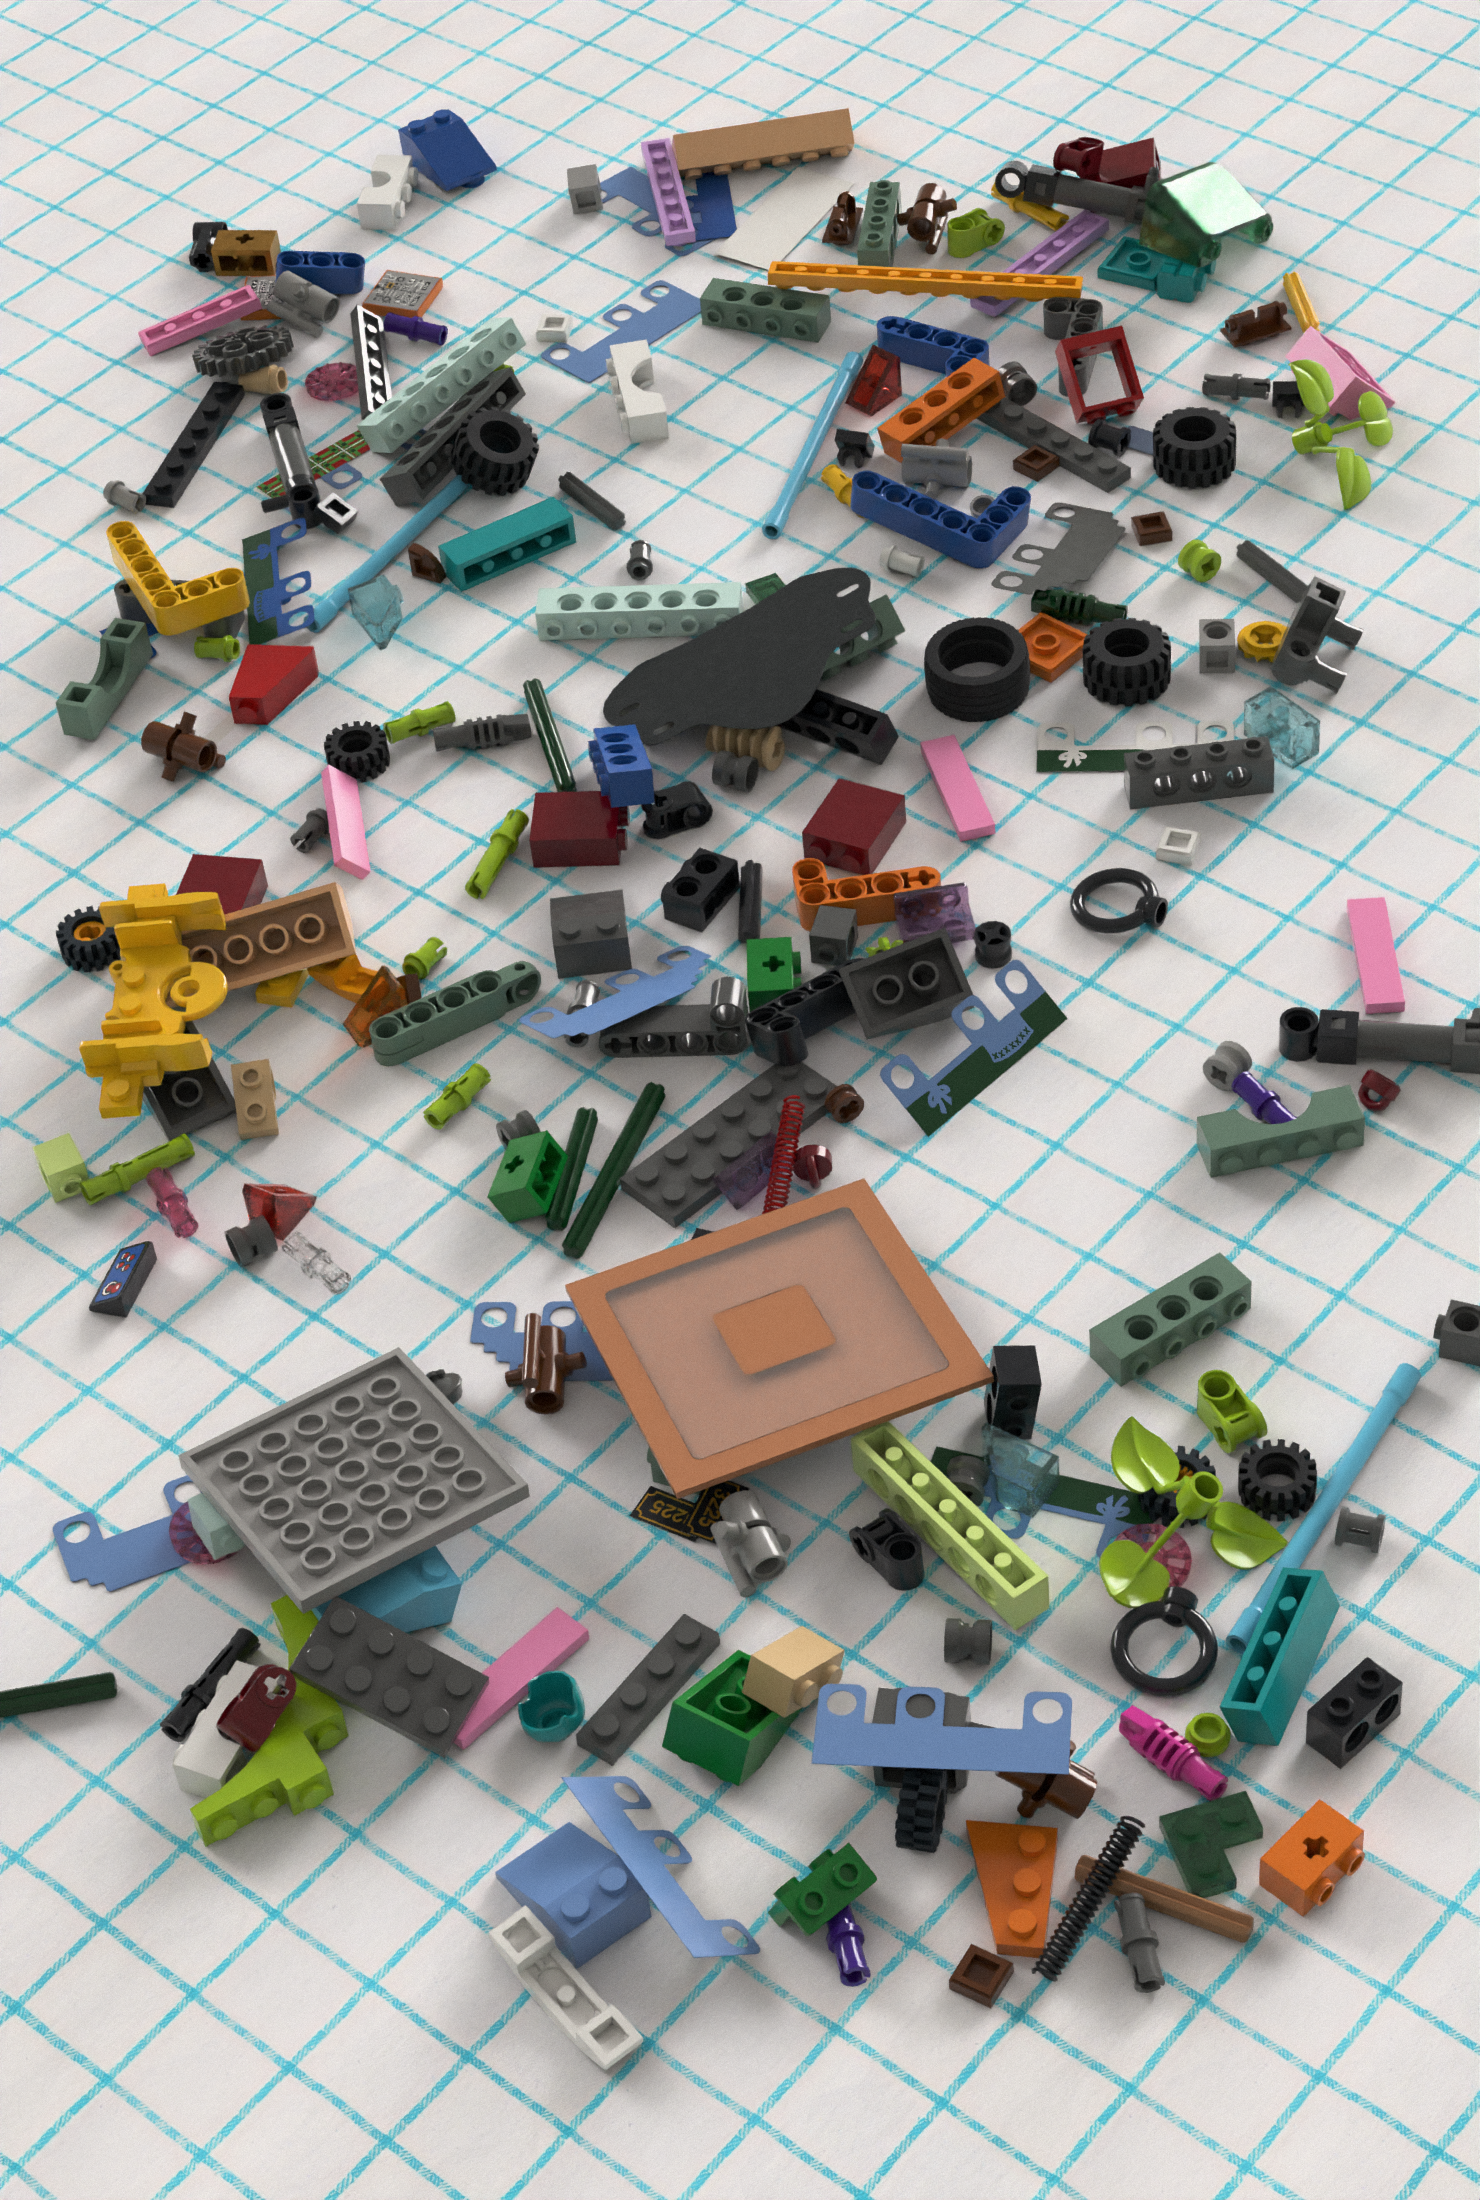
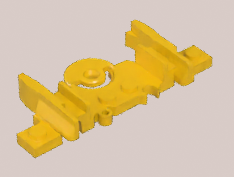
M162 883L129 886L127 900L100 903L99 911L105 928L114 927L122 960L114 961L109 965L112 981L116 984L112 1009L105 1014L106 1020L101 1022L103 1040L80 1042L79 1051L85 1064L87 1076L90 1078L103 1077L99 1111L102 1119L140 1116L144 1087L161 1085L164 1071H187L209 1066L212 1050L208 1038L204 1039L202 1034H183L186 1021L197 1020L214 1012L225 1000L228 985L223 972L216 966L204 962H191L188 947L182 945L181 931L199 929L226 930V920L218 893L192 892L168 896L166 885ZM169 992L173 1002L180 1007H186V1012L176 1011L167 1006L166 998ZM196 993L192 996L186 997L188 994Z

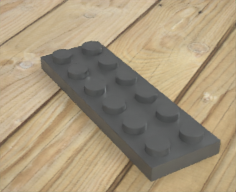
M803 1062L792 1066L774 1064L621 1177V1189L673 1228H676L774 1154L784 1098L792 1095L800 1096V1099H789L787 1102L798 1101L806 1107L803 1110L805 1114L802 1115L804 1119L801 1121L803 1124L800 1126L802 1130L799 1133L801 1134L829 1113L825 1108L824 1102L829 1092L837 1086ZM790 1104L794 1107H801L799 1105ZM789 1110L791 1112L801 1113L799 1111ZM789 1116L791 1118L799 1119V1117L797 1116ZM787 1121L792 1124H799L797 1122ZM786 1127V1128H789V1129L798 1130L797 1128H794V1127ZM785 1132L789 1135H796L794 1133Z

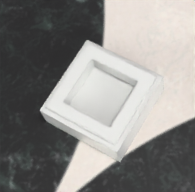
M542 314L536 330L537 341L568 342L573 327L572 315Z
M1165 826L1156 848V860L1192 866L1201 844V832Z

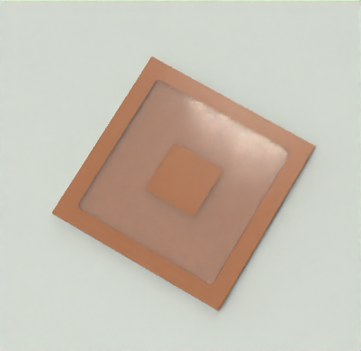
M864 1178L565 1285L570 1300L677 1499L994 1382L993 1374Z

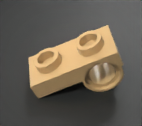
M269 1059L231 1064L240 1139L245 1140L279 1134L275 1105L276 1091Z

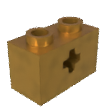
M218 230L211 249L216 276L275 275L277 255L281 253L277 230Z

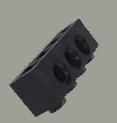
M816 689L811 700L798 714L790 720L776 725L782 729L880 765L883 764L899 738L888 714Z

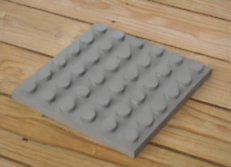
M399 1347L178 1455L181 1468L303 1614L530 1497L528 1484Z

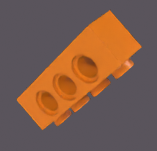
M976 358L968 361L877 428L884 453L902 463V444L935 446L938 439L947 440L1006 397L999 371Z

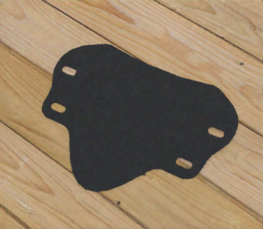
M850 567L834 568L793 580L735 617L678 647L636 666L612 690L604 702L603 714L605 719L613 726L635 724L641 741L645 745L663 743L685 730L700 724L736 729H762L790 720L811 700L821 680L830 654L839 646L867 632L874 625L876 616L869 603L870 578L860 569ZM854 584L859 585L854 591L842 597L837 596L842 590ZM856 620L863 621L857 627L845 633L841 632L843 627ZM640 703V706L624 716H619L622 710L633 704ZM669 722H674V726L658 735H653L656 729Z

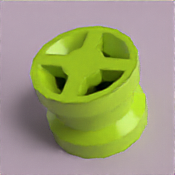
M1196 539L1188 542L1183 547L1178 557V565L1184 571L1191 572L1192 577L1197 581L1206 582L1212 579L1220 569L1221 556L1216 551L1208 549L1207 544L1203 541Z

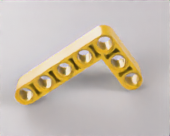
M119 521L107 528L106 533L113 562L160 634L166 636L176 635L239 613L249 606L250 600L245 577L240 569L226 568L174 586L132 522Z

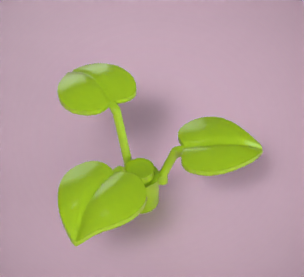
M1303 359L1291 362L1288 365L1296 377L1302 401L1307 410L1315 415L1312 419L1304 422V427L1293 431V446L1301 455L1310 452L1314 455L1321 452L1336 453V467L1344 510L1349 509L1365 499L1370 493L1371 478L1367 464L1361 456H1355L1352 448L1328 447L1327 445L1332 441L1333 435L1364 426L1365 436L1370 444L1374 446L1387 444L1393 435V427L1390 418L1387 416V408L1381 397L1375 392L1363 393L1358 401V410L1362 420L1331 429L1327 423L1318 422L1329 412L1328 402L1332 401L1334 397V389L1328 372L1321 364L1313 360Z
M1133 1416L1129 1417L1119 1429L1112 1445L1111 1463L1116 1477L1127 1489L1137 1494L1146 1493L1152 1487L1157 1494L1181 1490L1176 1496V1507L1179 1515L1147 1553L1137 1543L1130 1540L1114 1541L1103 1551L1099 1561V1570L1105 1588L1115 1602L1128 1608H1136L1148 1602L1159 1601L1162 1598L1164 1590L1169 1586L1170 1575L1166 1567L1153 1560V1557L1186 1518L1201 1519L1207 1514L1206 1526L1213 1530L1210 1538L1212 1549L1222 1561L1237 1569L1248 1570L1258 1567L1287 1545L1288 1541L1272 1525L1250 1509L1234 1502L1220 1503L1219 1500L1223 1495V1487L1219 1479L1213 1474L1200 1471L1191 1478L1184 1476L1180 1481L1175 1482L1180 1470L1179 1460L1175 1452L1164 1440L1144 1428Z

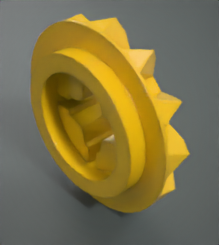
M1271 621L1251 623L1245 626L1238 634V650L1244 653L1245 658L1255 657L1257 663L1262 659H1267L1272 663L1286 626Z

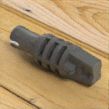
M498 714L493 719L491 716H486L487 720H482L479 717L474 722H472V719H467V721L463 722L464 725L433 729L436 752L458 747L477 750L476 747L481 746V749H485L486 745H491L492 748L496 747L497 743H501V746H504L514 741L530 738L531 727L528 714Z

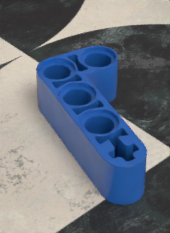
M897 316L883 317L876 324L878 353L884 358L946 374V377L973 358L990 366L989 345L983 339Z

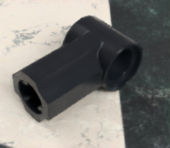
M226 222L194 223L192 233L193 245L189 254L190 265L197 268L199 272H209L211 267L214 266L211 249L218 230H228Z

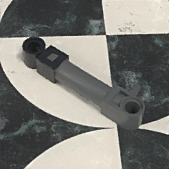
M1020 161L1007 162L1000 169L995 179L997 191L1007 198L1019 196L1024 191L1023 201L1051 207L1056 203L1125 218L1124 222L1155 229L1169 227L1179 210V203L1173 194L1157 190L1159 169L1156 167L1149 169L1145 187L1133 185L1132 189L1061 174L1062 171L1055 170L1054 168L1034 164L1028 170L1027 166ZM1005 174H1016L1019 178V184H1009ZM1158 204L1165 205L1169 209V215H1158L1154 210V206Z
M1293 1007L1283 1012L1279 1020V1052L1286 1059L1296 1062L1309 1060L1317 1052L1316 1061L1319 1063L1356 1065V1057L1448 1063L1451 1064L1450 1072L1480 1074V1008H1475L1472 1011L1470 1019L1454 1018V1026L1359 1020V1012L1327 1009L1320 1010L1318 1020V1016L1314 1011L1304 1007Z

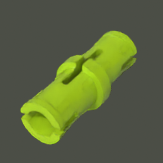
M445 701L428 709H414L410 715L383 723V730L388 742L394 744L397 741L417 734L422 737L427 735L429 730L454 723L456 720L455 712L452 705Z
M474 1063L456 1082H450L445 1086L441 1097L423 1112L427 1123L439 1130L459 1111L466 1110L471 1105V1099L491 1081L489 1072L482 1065Z

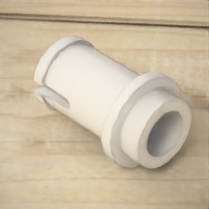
M896 545L885 546L879 559L880 566H883L886 571L890 572L894 569L917 578L921 575L925 563L924 556L898 550Z

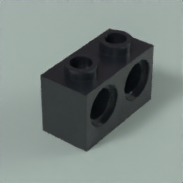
M699 848L690 859L683 863L677 875L670 882H667L662 889L661 902L663 903L665 919L703 932L740 888L737 860Z
M1035 1345L993 1346L989 1370L994 1376V1382L986 1385L984 1396L989 1439L1009 1441L1032 1439L1042 1386Z
M1366 1657L1307 1711L1306 1744L1338 1768H1343L1400 1715L1403 1682L1372 1659Z

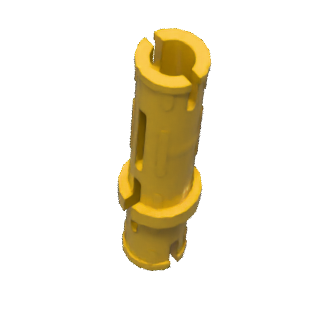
M995 183L991 188V191H993L991 193L992 197L1009 205L1012 211L1022 212L1041 224L1048 226L1055 232L1069 222L1068 215L1057 211L1051 206L1023 201L1024 191L1019 196L1007 198L997 191Z

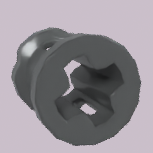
M1342 1506L1336 1528L1335 1545L1342 1546L1344 1542L1370 1547L1372 1553L1379 1554L1386 1515L1379 1514L1375 1518L1351 1513L1349 1507Z

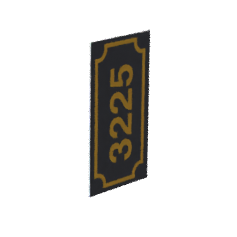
M728 1480L702 1490L681 1531L717 1545L710 1527L718 1521H724L719 1512L721 1503L729 1495L743 1490L749 1491L750 1488Z
M653 1486L649 1487L629 1515L692 1542H696L698 1537L681 1531L695 1503L683 1498L677 1499L675 1495Z

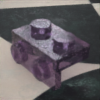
M965 882L899 892L893 895L895 923L899 939L903 941V944L944 927L952 943L974 940L976 927L969 906L968 887Z

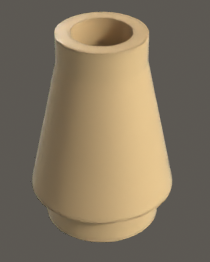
M272 364L259 368V370L240 374L238 383L243 385L244 391L270 395L285 392L288 379L283 367Z

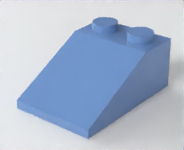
M568 1822L495 1872L496 1878L522 1907L526 1905L555 1937V1945L576 1969L652 1917L647 1893L619 1855L571 1822Z

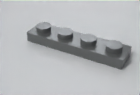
M683 1614L576 1734L577 1745L613 1766L720 1645L719 1633Z

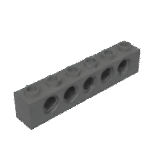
M511 367L491 372L465 393L380 478L396 506L423 500L455 467L451 463V452L464 418L467 419L468 414L471 412L477 413L478 409L481 408L489 411L491 407L498 408L499 411L503 412L505 409L510 411L526 395Z

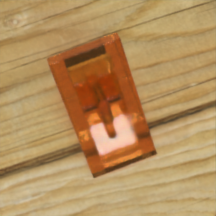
M381 966L343 1022V1026L356 1044L363 1048L372 1044L369 1028L374 1020L407 1005L404 988L387 966Z

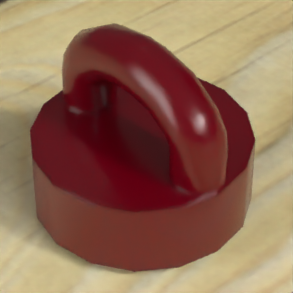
M1370 1069L1367 1070L1360 1081L1362 1085L1359 1088L1358 1096L1360 1102L1367 1109L1383 1111L1389 1106L1391 1101H1395L1401 1089L1398 1084ZM1370 1089L1383 1096L1379 1102L1369 1098L1368 1092Z
M806 1145L797 1150L793 1171L800 1179L809 1181L812 1188L818 1189L821 1185V1179L827 1177L832 1171V1155L824 1146Z

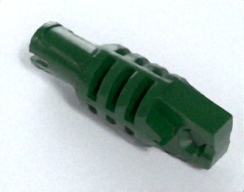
M1063 589L1035 590L1031 599L1032 612H1043L1057 620L1064 618L1065 622H1071L1073 619V622L1076 624H1080L1083 621V625L1086 626L1093 625L1094 622H1112L1113 619L1118 618L1124 620L1127 619L1128 606L1105 603L1099 601L1095 595L1091 594L1086 597L1085 593L1077 595L1074 591H1070L1068 594Z

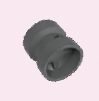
M1008 362L998 369L1007 399L1022 406L1029 403L1035 397L1037 384L1020 363Z
M721 750L713 764V783L724 787L731 784L735 785L737 790L750 792L755 786L758 777V759L746 755L739 758L733 752Z
M263 1215L251 1219L249 1224L243 1228L235 1226L225 1231V1238L229 1249L240 1267L253 1262L254 1256L259 1254L269 1255L278 1251L274 1234Z
M947 1618L944 1636L945 1663H959L962 1659H968V1655H971L972 1660L976 1664L990 1665L992 1620L978 1619L973 1624V1627H970L969 1623H964L960 1618Z

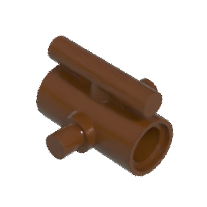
M935 183L923 185L919 189L914 206L908 208L907 212L897 215L898 224L900 226L907 225L908 234L913 239L921 242L927 241L925 250L928 254H935L937 252L948 219V212L957 210L955 199L946 200V191Z
M184 711L180 724L176 723L175 727L158 721H152L144 729L141 738L143 751L164 759L162 763L165 764L161 778L174 782L178 769L182 770L183 766L199 772H207L212 766L216 768L224 766L226 758L224 755L217 753L216 744L209 739L194 735L196 730H193L197 718L196 715Z
M529 1313L525 1316L523 1363L518 1365V1369L505 1372V1381L509 1388L518 1385L525 1387V1405L530 1411L537 1414H553L564 1405L565 1377L572 1376L574 1370L586 1368V1357L583 1352L569 1355L566 1352L565 1333L555 1326H541V1316L536 1313Z
M1070 1740L1069 1774L995 1772L997 1777L1022 1789L1021 1795L1023 1798L1017 1806V1811L1023 1817L1032 1818L1037 1809L1043 1808L1046 1803L1075 1819H1079L1085 1812L1096 1790L1097 1780L1094 1779V1772L1070 1760L1071 1755L1076 1749L1073 1741Z

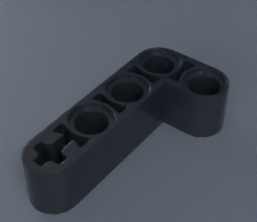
M864 958L843 962L748 1013L745 1017V1022L754 1053L758 1057L779 1066H792L804 1061L808 1057L805 1039L855 1013L838 969Z

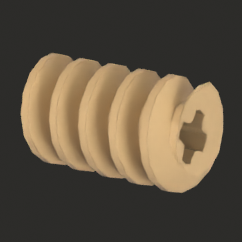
M711 725L706 737V748L708 751H716L718 754L721 750L733 752L739 758L744 755L755 757L758 759L759 767H765L769 771H774L781 765L785 753L782 730L778 726H773L771 729L770 727L762 729H736Z

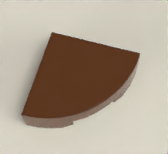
M413 543L408 548L412 576L441 584L446 578V573L436 556L417 543Z
M417 973L403 975L390 980L394 996L400 1007L422 998Z

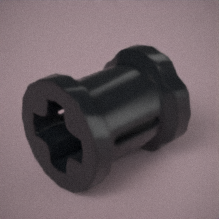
M1097 419L1090 430L1088 443L1095 448L1100 446L1112 450L1114 455L1120 457L1128 449L1131 440V430L1127 427L1118 429L1107 425L1103 419Z

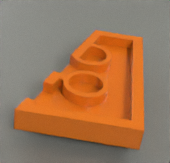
M966 1820V1832L969 1844H971L978 1880H980L997 1954L1039 1958L1040 1955H1043V1949L1046 1947L1058 1843V1828Z

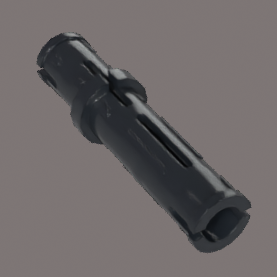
M239 1628L193 1685L186 1686L181 1693L179 1703L160 1723V1727H163L161 1730L166 1736L176 1742H182L195 1725L198 1714L203 1709H207L215 1696L216 1687L221 1677L228 1675L236 1660L246 1663L260 1648L261 1643H258L259 1639L254 1633L245 1628Z

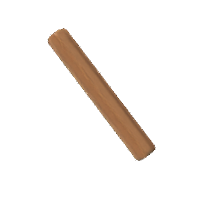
M1082 1855L1075 1868L1076 1881L1084 1884L1083 1880L1088 1878L1087 1874L1092 1872L1091 1867L1095 1866L1094 1861L1098 1859ZM1120 1868L1121 1873L1116 1874L1117 1879L1112 1880L1114 1885L1108 1886L1110 1892L1107 1893L1118 1897L1128 1893H1139L1144 1897L1145 1907L1241 1943L1248 1941L1254 1927V1918L1251 1915Z

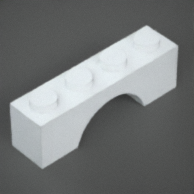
M647 339L609 345L611 358L605 359L606 368L611 382L612 394L615 396L622 432L629 433L631 444L669 438L667 414L662 394L642 390L654 384L652 357Z

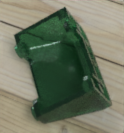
M1208 162L1157 181L1152 185L1145 202L1138 245L1201 268L1209 265L1220 256L1222 250L1221 238L1223 236L1239 231L1249 235L1252 242L1261 244L1269 240L1274 226L1269 213L1223 165Z

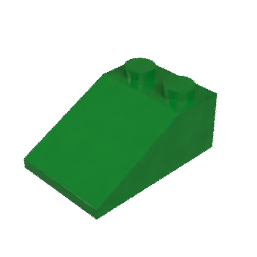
M737 1650L672 1702L662 1744L663 1748L678 1755L683 1761L694 1763L714 1773L719 1779L740 1786L761 1768L802 1710L800 1708L784 1718L743 1694L742 1689L751 1656L740 1650Z

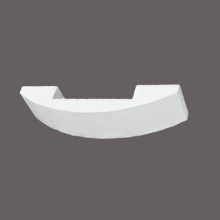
M526 1905L488 1932L489 1938L505 1962L538 2005L563 2033L600 2067L607 2070L643 2042L642 2035L614 2004L608 2006L556 1948L555 1937Z

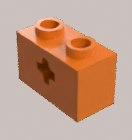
M1319 1799L1260 1858L1259 1885L1304 1917L1315 1905L1322 1906L1327 1902L1335 1889V1884L1345 1874L1351 1876L1361 1866L1365 1857L1363 1852L1364 1830Z

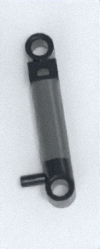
M273 393L262 399L260 408L285 495L261 501V506L264 513L289 507L292 520L304 518L306 520V529L314 528L322 523L312 516L316 505L321 502V498L294 407L289 395ZM294 524L296 527L301 529L300 525Z

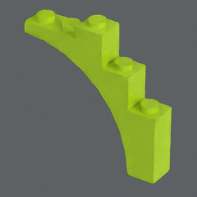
M285 1595L270 1604L277 1629L288 1650L289 1670L319 1620L312 1610L303 1614L289 1596ZM295 1678L296 1692L293 1699L276 1721L266 1741L248 1764L220 1790L190 1808L198 1836L205 1847L218 1840L230 1837L236 1830L258 1818L269 1816L284 1804H287L295 1816L306 1809L317 1807L325 1799L334 1795L328 1770L317 1754L322 1750L331 1749L339 1741L349 1736L343 1711L334 1698Z

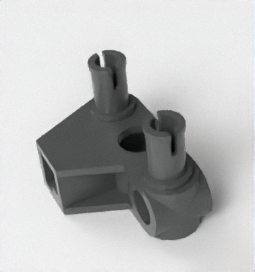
M1314 576L1290 617L1270 666L1272 674L1277 680L1287 685L1302 684L1304 681L1311 680L1332 690L1336 694L1338 693L1347 673L1319 661L1317 654L1326 636L1350 647L1352 650L1355 649L1364 629L1357 628L1336 617L1346 594L1345 590Z

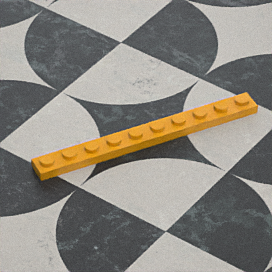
M772 261L768 271V285H776L780 289H791L794 286L807 287V289L813 291H820L825 288H838L841 292H853L858 289L869 290V292L874 294H883L887 291H898L903 295L931 293L935 297L957 294L969 299L979 298L980 296H993L997 300H1009L1012 297L1025 298V300L1031 302H1038L1053 297L1081 298L1083 277Z

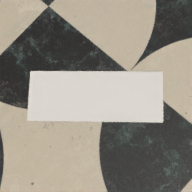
M797 167L723 243L715 254L769 270L771 262H781L837 203L838 196L848 191L854 183Z

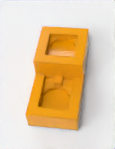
M356 954L307 969L312 978L332 992L365 1007H369L391 987L388 974L362 967Z

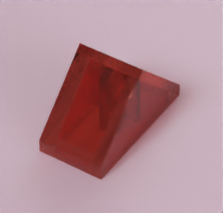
M872 345L845 404L870 416H873L902 395L900 357L875 345Z
M244 1183L242 1189L249 1221L263 1215L274 1237L282 1241L289 1236L314 1206L317 1196L285 1184Z

